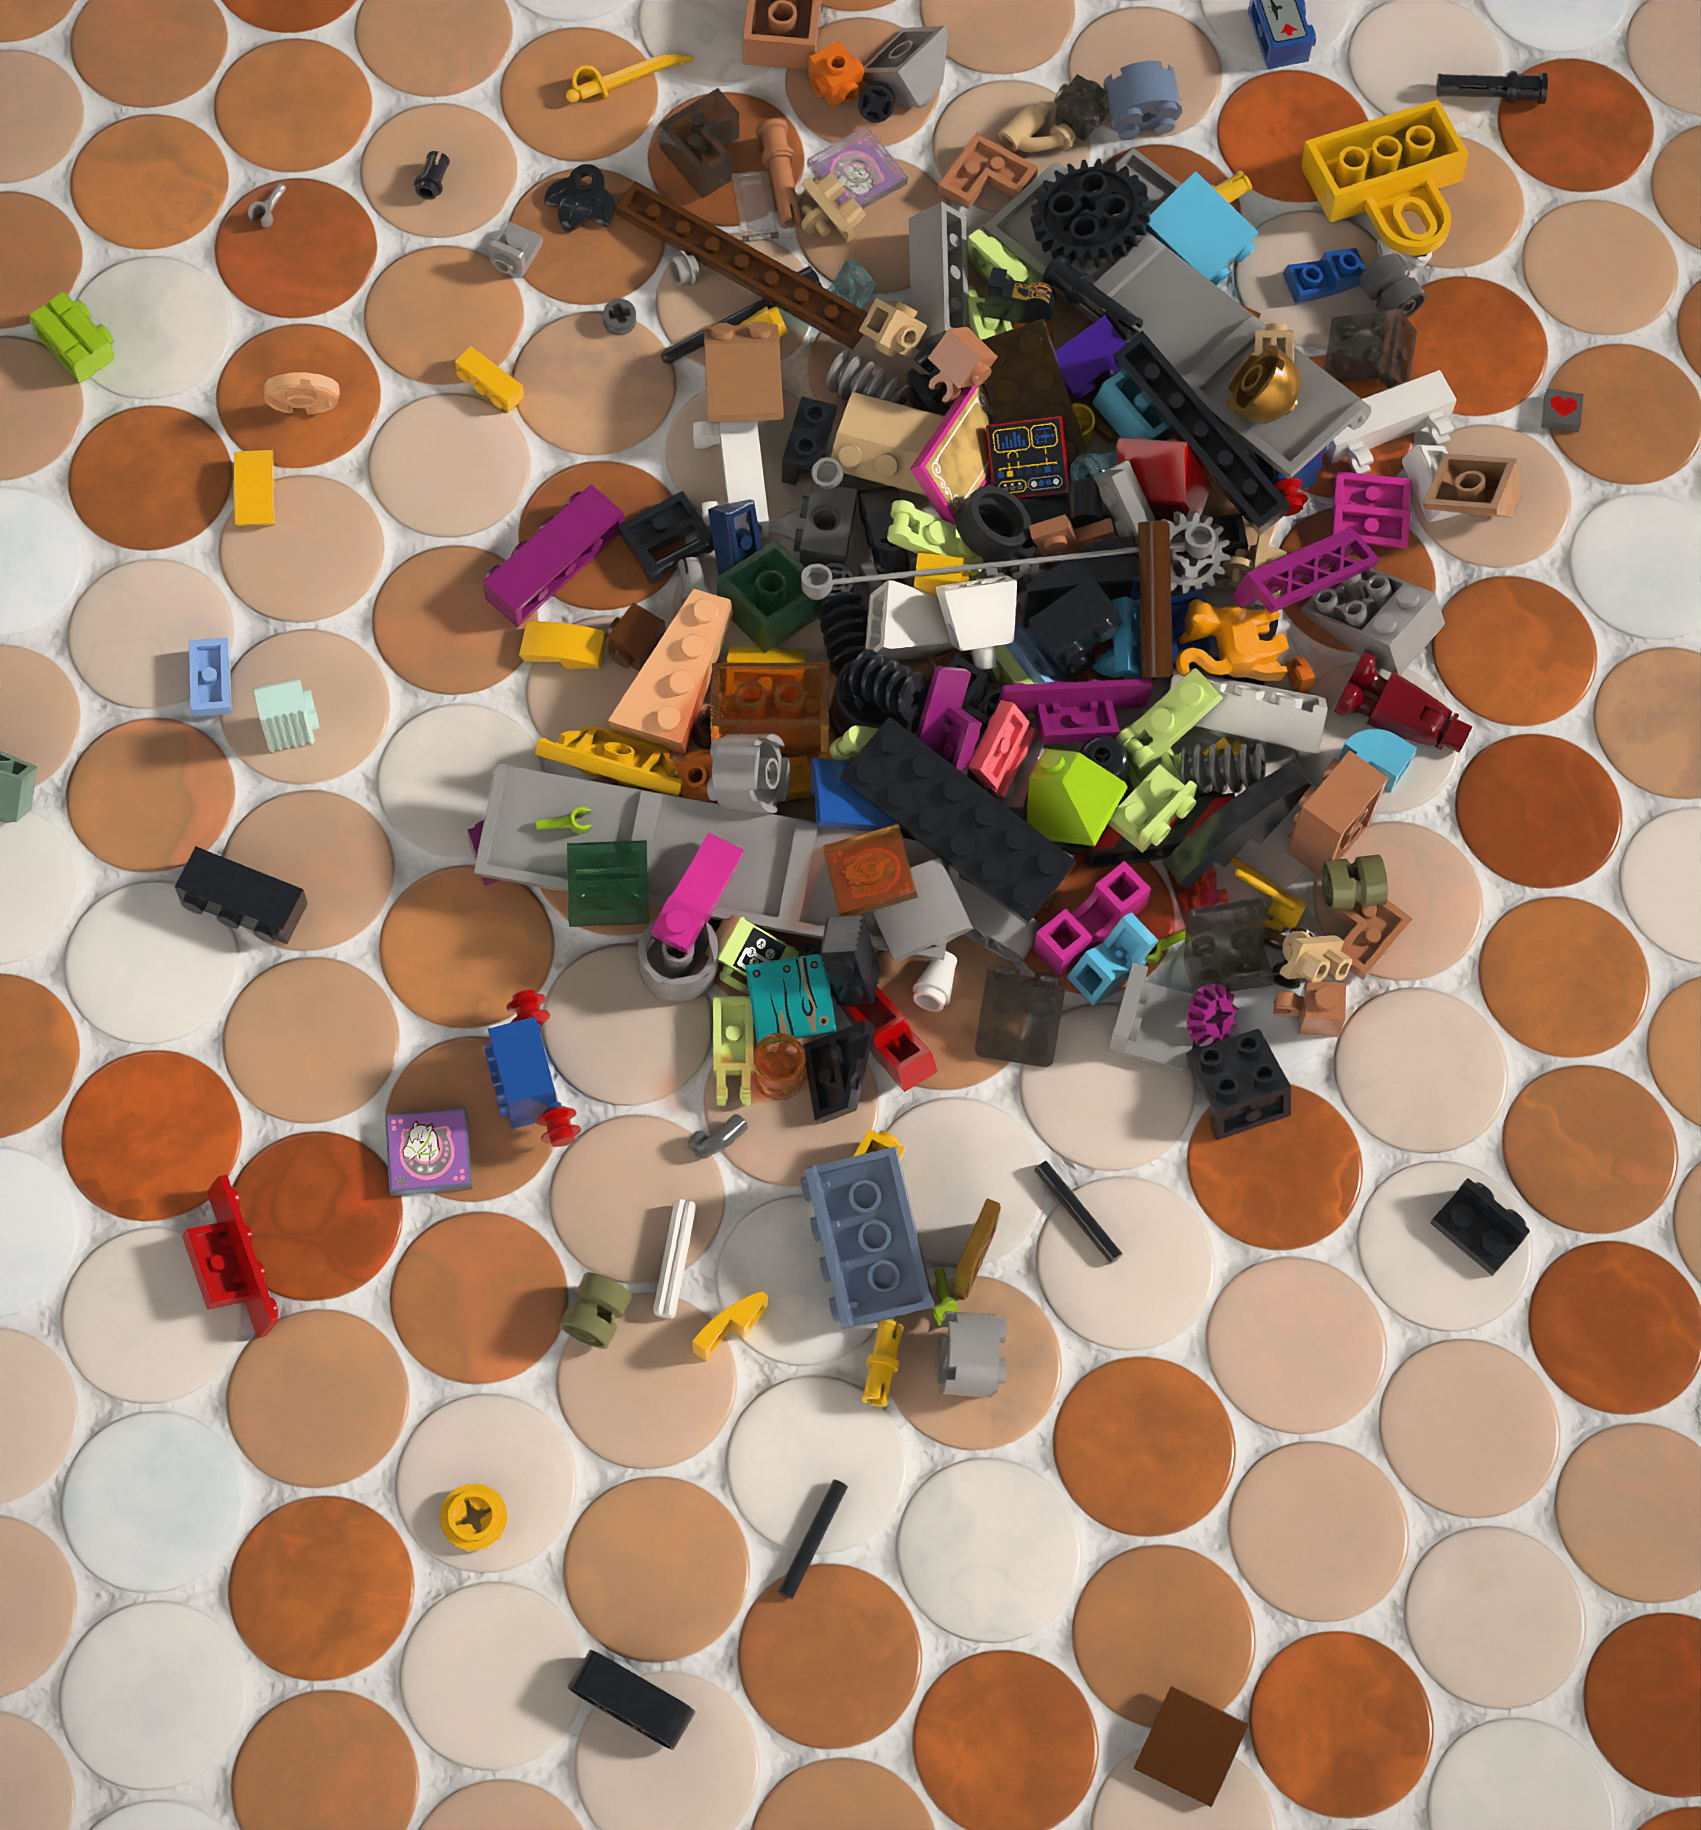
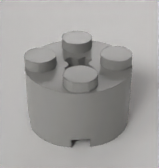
M727 734L722 739H714L711 744V757L713 759L712 778H710L707 785L709 799L717 801L722 809L750 813L777 812L779 808L775 806L778 801H785L790 784L789 758L781 757L779 747H785L782 739L775 734Z
M656 916L643 934H641L638 942L639 968L645 985L657 999L675 1002L689 1001L708 992L714 985L719 967L717 960L718 940L713 928L705 922L689 954H686L652 936L651 929L658 918ZM708 946L710 949V956L705 954ZM681 954L682 958L677 959L673 955Z
M945 1311L940 1327H948L947 1336L938 1340L937 1351L938 1384H944L940 1389V1394L992 1397L993 1394L998 1393L999 1383L1004 1384L1006 1379V1359L999 1358L1000 1343H1005L1006 1318H997L996 1314Z

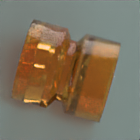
M773 1033L764 1037L757 1044L754 1051V1083L758 1091L767 1098L773 1100L789 1099L801 1090L805 1081V1050L794 1036L785 1033Z

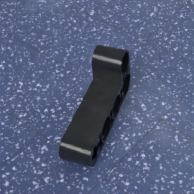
M1093 480L1072 482L1066 488L1065 498L1018 499L1025 506L1030 516L1031 525L1062 515L1067 516L1074 529L1103 520L1099 487L1096 481ZM979 510L983 522L998 535L1008 537L1003 524L995 516L986 511ZM1031 534L1029 539L1023 544V548H1030L1032 546L1037 548L1031 538Z

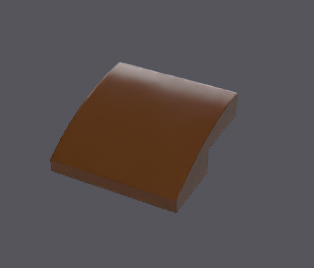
M1171 1686L1133 1769L1212 1807L1249 1723Z

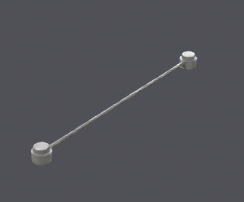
M1193 524L1187 528L1184 542L1170 543V549L1185 548L1191 557L1196 559L1205 558L1214 550L1216 533L1207 524ZM1138 547L841 579H832V572L828 567L822 564H812L802 571L801 587L809 598L820 600L831 592L832 585L1138 553L1139 550Z

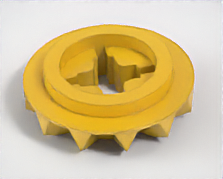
M466 1484L456 1488L446 1497L440 1510L442 1532L453 1546L465 1549L468 1552L487 1549L496 1540L501 1539L507 1524V1510L503 1499L494 1489L483 1484ZM468 1502L477 1513H486V1516L480 1519V1533L471 1524H461L462 1520L467 1518L468 1509L466 1503Z

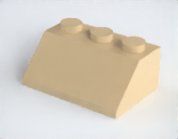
M852 391L836 434L831 458L839 462L845 474L926 495L911 472L910 467L945 416Z

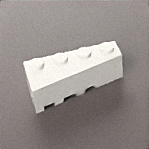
M1174 668L1169 691L1185 677L1181 676L1177 669ZM1202 674L1223 699L1194 726L1209 729L1208 733L1217 736L1231 737V734L1247 737L1246 740L1258 744L1273 743L1295 751L1319 753L1328 710L1325 697Z

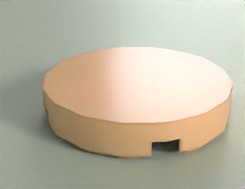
M306 372L280 374L268 379L264 384L265 403L275 410L290 414L294 413V408H305L307 415L329 411L336 407L340 396L338 383L320 374Z

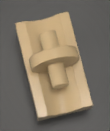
M832 172L820 178L816 183L810 177L804 180L801 185L818 207L813 209L810 204L802 207L801 211L805 215L801 224L802 229L808 235L819 232L823 237H826L831 232L827 225L830 220L849 243L857 236L852 228L866 215L861 206L851 196L838 208H835L831 202L846 190Z
M1262 534L1258 535L1257 544L1250 546L1247 559L1246 550L1236 549L1235 557H1230L1229 560L1223 561L1222 568L1225 570L1224 574L1231 577L1230 585L1238 587L1247 572L1287 555V552L1270 546L1271 536ZM1280 591L1275 592L1272 595L1275 598L1280 597ZM1257 600L1244 607L1251 609L1254 606V604H1263L1259 600Z
M1295 931L1288 934L1284 939L1282 948L1288 963L1281 968L1280 974L1287 979L1306 978L1312 983L1321 982L1326 976L1331 977L1335 981L1344 980L1352 964V958L1340 951L1344 940L1336 935L1311 937L1307 932Z

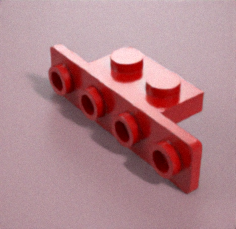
M221 1175L216 1178L207 1191L217 1223L186 1229L182 1238L207 1310L245 1302L257 1338L265 1337L278 1322V1307L274 1298L270 1297L265 1284L264 1266L256 1258L252 1247L251 1229L248 1224L244 1223L239 1210L238 1192L234 1187H231L228 1176Z

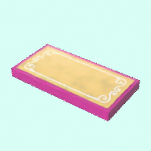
M984 383L979 386L963 388L910 467L911 472L941 519L956 525L955 517L958 508L975 490L985 486L991 476L986 425L998 424Z

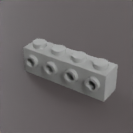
M942 201L909 218L910 305L912 309L918 311L915 319L928 325L921 337L920 343L916 347L920 351L931 341L939 343L948 329L969 328L966 215Z

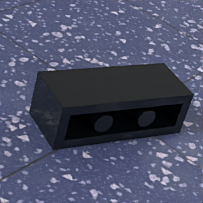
M195 846L175 885L181 905L187 910L196 914H202L203 911L213 914L224 925L235 929L239 928V926L252 930L256 937L269 943H274L277 940L288 944L308 905L304 889Z

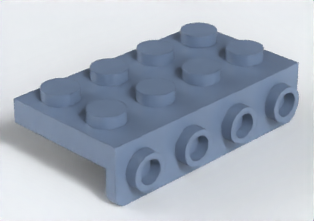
M897 1146L806 1167V1176L801 1177V1187L805 1200H812L815 1217L810 1218V1225L815 1241H821L825 1257L820 1258V1268L824 1281H831L834 1297L829 1298V1305L834 1322L840 1321L842 1328L845 1329L935 1307Z

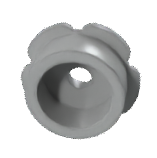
M683 250L677 252V256L669 258L668 264L671 276L678 286L687 283L689 286L694 285L696 276L700 274L698 263L692 254L687 256Z

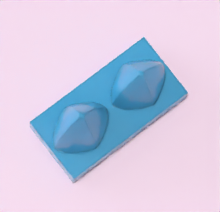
M1127 596L1113 599V604L1119 611L1122 624L1118 626L1119 629L1115 635L1110 638L1114 640V646L1105 651L1094 662L1092 668L1105 676H1124L1126 678L1142 679L1140 603Z

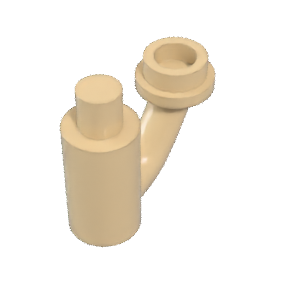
M1041 101L1035 107L1027 106L998 133V139L1002 146L1011 152H1016L1017 150L1039 152L1057 147L1069 150L1073 146L1076 136L1068 125L1061 123L1059 126L1055 125L1050 129V136L1032 137L1045 125L1044 118L1051 112L1049 105L1044 101Z

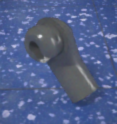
M734 1114L709 1137L704 1131L695 1132L688 1141V1147L696 1152L695 1156L707 1159L737 1140L748 1129L747 1122L742 1116Z

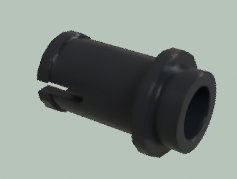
M431 151L427 154V160L422 173L414 181L416 193L428 200L435 199L436 196L441 194L443 190L441 182L450 164L448 156L442 153L436 165L435 160L438 151Z

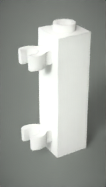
M1438 370L1362 399L1372 409L1367 421L1356 430H1352L1347 426L1327 445L1325 454L1331 464L1349 458V463L1354 473L1366 474L1371 471L1368 464L1374 461L1369 449L1427 427L1429 428L1431 439L1436 446L1450 442L1451 439L1448 434L1452 433L1454 428L1449 419L1457 400L1441 371Z
M701 421L692 423L694 448L703 449L714 444H720L727 503L717 501L703 502L702 520L708 528H711L708 509L718 505L752 499L755 502L760 539H769V517L757 421H728L714 424Z

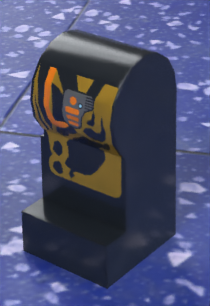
M996 267L992 268L982 316L1022 324H1029L1041 319H1045L1046 323L1050 321L1056 302V293L1049 284L1044 282L1027 284L1006 279L1007 270Z

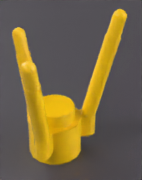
M1234 857L1230 863L1239 868L1234 871V874L1273 899L1267 911V914L1273 916V919L1230 912L1224 913V919L1269 928L1280 934L1284 927L1290 929L1296 927L1307 902L1285 891L1257 870Z

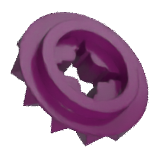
M1216 984L1206 985L1200 988L1190 1001L1186 1019L1187 1029L1192 1040L1199 1046L1203 1047L1230 1038V1028L1237 1026L1233 1019L1234 1014L1239 1008L1233 1004L1235 995L1226 991L1225 986ZM1217 1010L1218 1017L1214 1019L1213 1023L1206 1022V1020L1211 1019L1215 1015Z

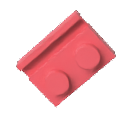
M1003 700L1000 701L994 715L991 716L988 727L978 747L973 752L968 768L984 786L991 789L990 793L992 795L1005 798L1037 730L1029 727L1030 722L1014 703Z

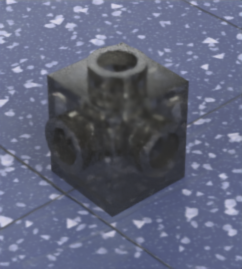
M1077 74L1069 85L1063 84L1055 96L1054 103L1057 106L1054 124L1058 126L1061 123L1068 125L1076 137L1085 141L1095 127L1098 128L1107 116L1108 108L1105 106L1108 92L1097 82L1087 80Z

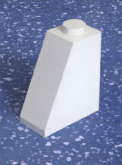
M891 579L887 580L870 594L866 649H872L878 655L883 654L896 661L922 659L926 656L937 657L956 649L951 644L936 595Z

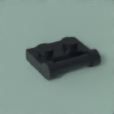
M683 491L618 525L619 535L651 584L662 580L663 574L678 567L677 564L680 560L683 559L687 562L686 558L696 557L703 552L710 554L714 551L711 531ZM691 532L697 537L696 540L657 561H654L651 556L654 552Z

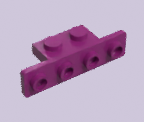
M938 666L933 674L916 737L968 777V765L972 759L975 745L979 740L982 725L980 721L961 708L971 672L964 668Z
M1136 678L1109 681L1092 679L1085 682L1066 683L1053 681L1044 684L1015 683L1002 687L996 709L1000 701L1003 700L1014 703L1022 714L1034 713L1042 745L1083 743L1098 736H1108L1116 739L1120 730L1114 709L1145 707L1152 692L1153 683L1151 679Z

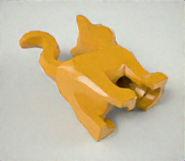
M1199 599L1191 601L1184 619L1185 632L1179 637L1178 642L1179 644H1185L1212 635L1216 637L1220 661H1215L1203 650L1197 648L1184 649L1176 655L1175 665L1178 673L1181 676L1189 674V663L1193 662L1211 675L1227 674L1232 677H1248L1260 681L1282 680L1287 673L1286 666H1281L1279 661L1276 660L1279 654L1287 651L1289 648L1285 634H1276L1269 641L1259 640L1258 635L1269 632L1270 622L1280 617L1279 611L1270 614L1265 607L1260 610H1253L1245 607L1240 608L1237 605L1217 608Z

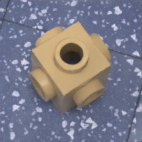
M876 298L859 332L877 341L873 348L892 358L898 352L910 359L928 325L915 319L918 311L898 301L896 306L893 307Z

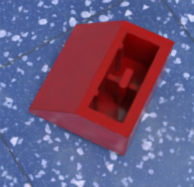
M1144 437L1118 439L1116 444L1117 464L1121 461H1129L1154 517L1157 516L1160 521L1164 518L1174 522V512L1178 511L1187 517L1189 510L1198 512L1199 517H1201L1212 485L1187 442L1177 439L1169 441L1149 440Z

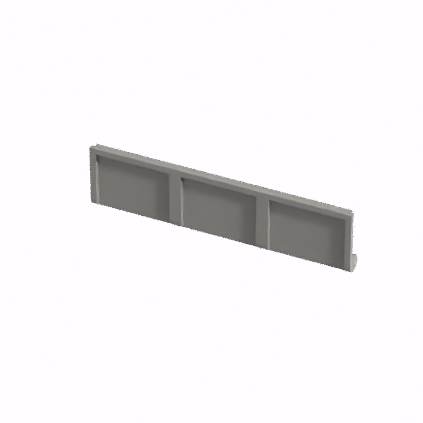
M1060 163L1050 165L982 226L983 231L987 233L988 237H995L1041 281H1043L1045 269L1053 258L1051 250L1044 253L1041 242L1036 241L1030 217L1033 216L1031 204L1037 203L1036 191L1045 192L1044 180L1056 181L1054 171L1057 170L1063 175L1068 173L1067 168ZM1147 231L1146 235H1137V247L1126 245V257L1118 252L1114 253V263L1112 264L1104 257L1101 258L1098 268L1095 267L1093 260H1088L1083 269H1080L1079 260L1077 259L1070 265L1078 272H1086L1092 276L1094 286L1135 316L1140 317L1143 320L1142 328L1136 325L1133 327L1140 332L1144 331L1231 434L1287 479L1292 478L1347 426L1352 430H1356L1369 418L1372 410L1371 406L1295 347L1294 364L1300 374V391L1295 409L1290 414L1267 424L1249 422L1232 412L1225 403V398L1231 401L1232 391L1227 388L1229 381L1243 360L1252 352L1255 354V330H1265V323ZM1055 286L1052 287L1056 293L1066 300L1065 294ZM1070 303L1092 322L1095 323L1100 319L1099 316L1081 303ZM1116 330L1123 339V341L1127 344L1130 340L1124 337V335L1120 333L1118 330Z
M497 764L495 772L491 776L492 786L474 874L491 879L662 910L669 895L671 896L709 832L744 850V855L710 919L730 920L731 915H740L758 928L823 939L826 920L829 917L842 916L827 853L889 835L862 830L816 827V822L770 813L722 809L719 804ZM581 806L591 810L589 815H578L575 817V821L579 825H592L590 830L584 834H577L571 828L562 827L537 830L536 820L571 816L573 810ZM901 838L909 868L940 858L919 841ZM943 861L954 887L957 889L959 872ZM872 909L850 915H861L864 918L874 949L890 952ZM947 943L939 947L933 944L912 956L944 960Z

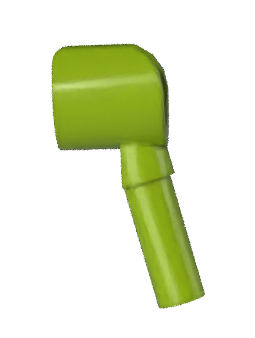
M581 806L574 809L571 816L536 820L537 830L562 827L571 828L577 834H584L590 830L592 825H579L575 821V817L578 815H589L591 810Z
M1184 928L1166 938L1159 939L1154 946L1157 949L1156 952L1145 958L1148 961L1147 963H1157L1162 956V951L1190 937L1188 929Z
M944 1269L934 1271L941 1302L936 1304L931 1310L939 1327L945 1311L957 1312L958 1310L955 1300L951 1298Z

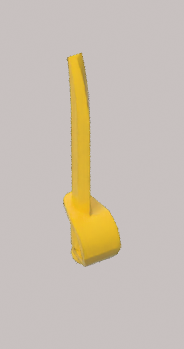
M682 54L660 55L603 77L593 66H580L573 74L572 88L566 92V99L571 103H575L579 98L583 100L599 93L606 99L608 98V91L673 66L693 62L694 57ZM584 77L591 79V81L581 85H577L576 82Z

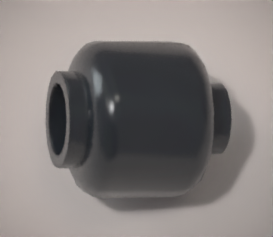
M1108 736L1094 737L1088 740L1080 749L1079 753L1119 779L1125 781L1129 771L1127 751L1122 743L1115 738Z

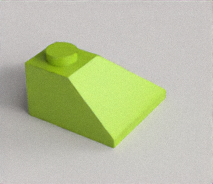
M1045 749L1029 776L1027 823L1050 841L1095 846L1128 787L1123 780L1079 752Z

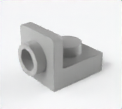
M509 222L498 241L492 239L488 245L490 264H493L496 269L503 273H513L523 278L543 244L542 235Z

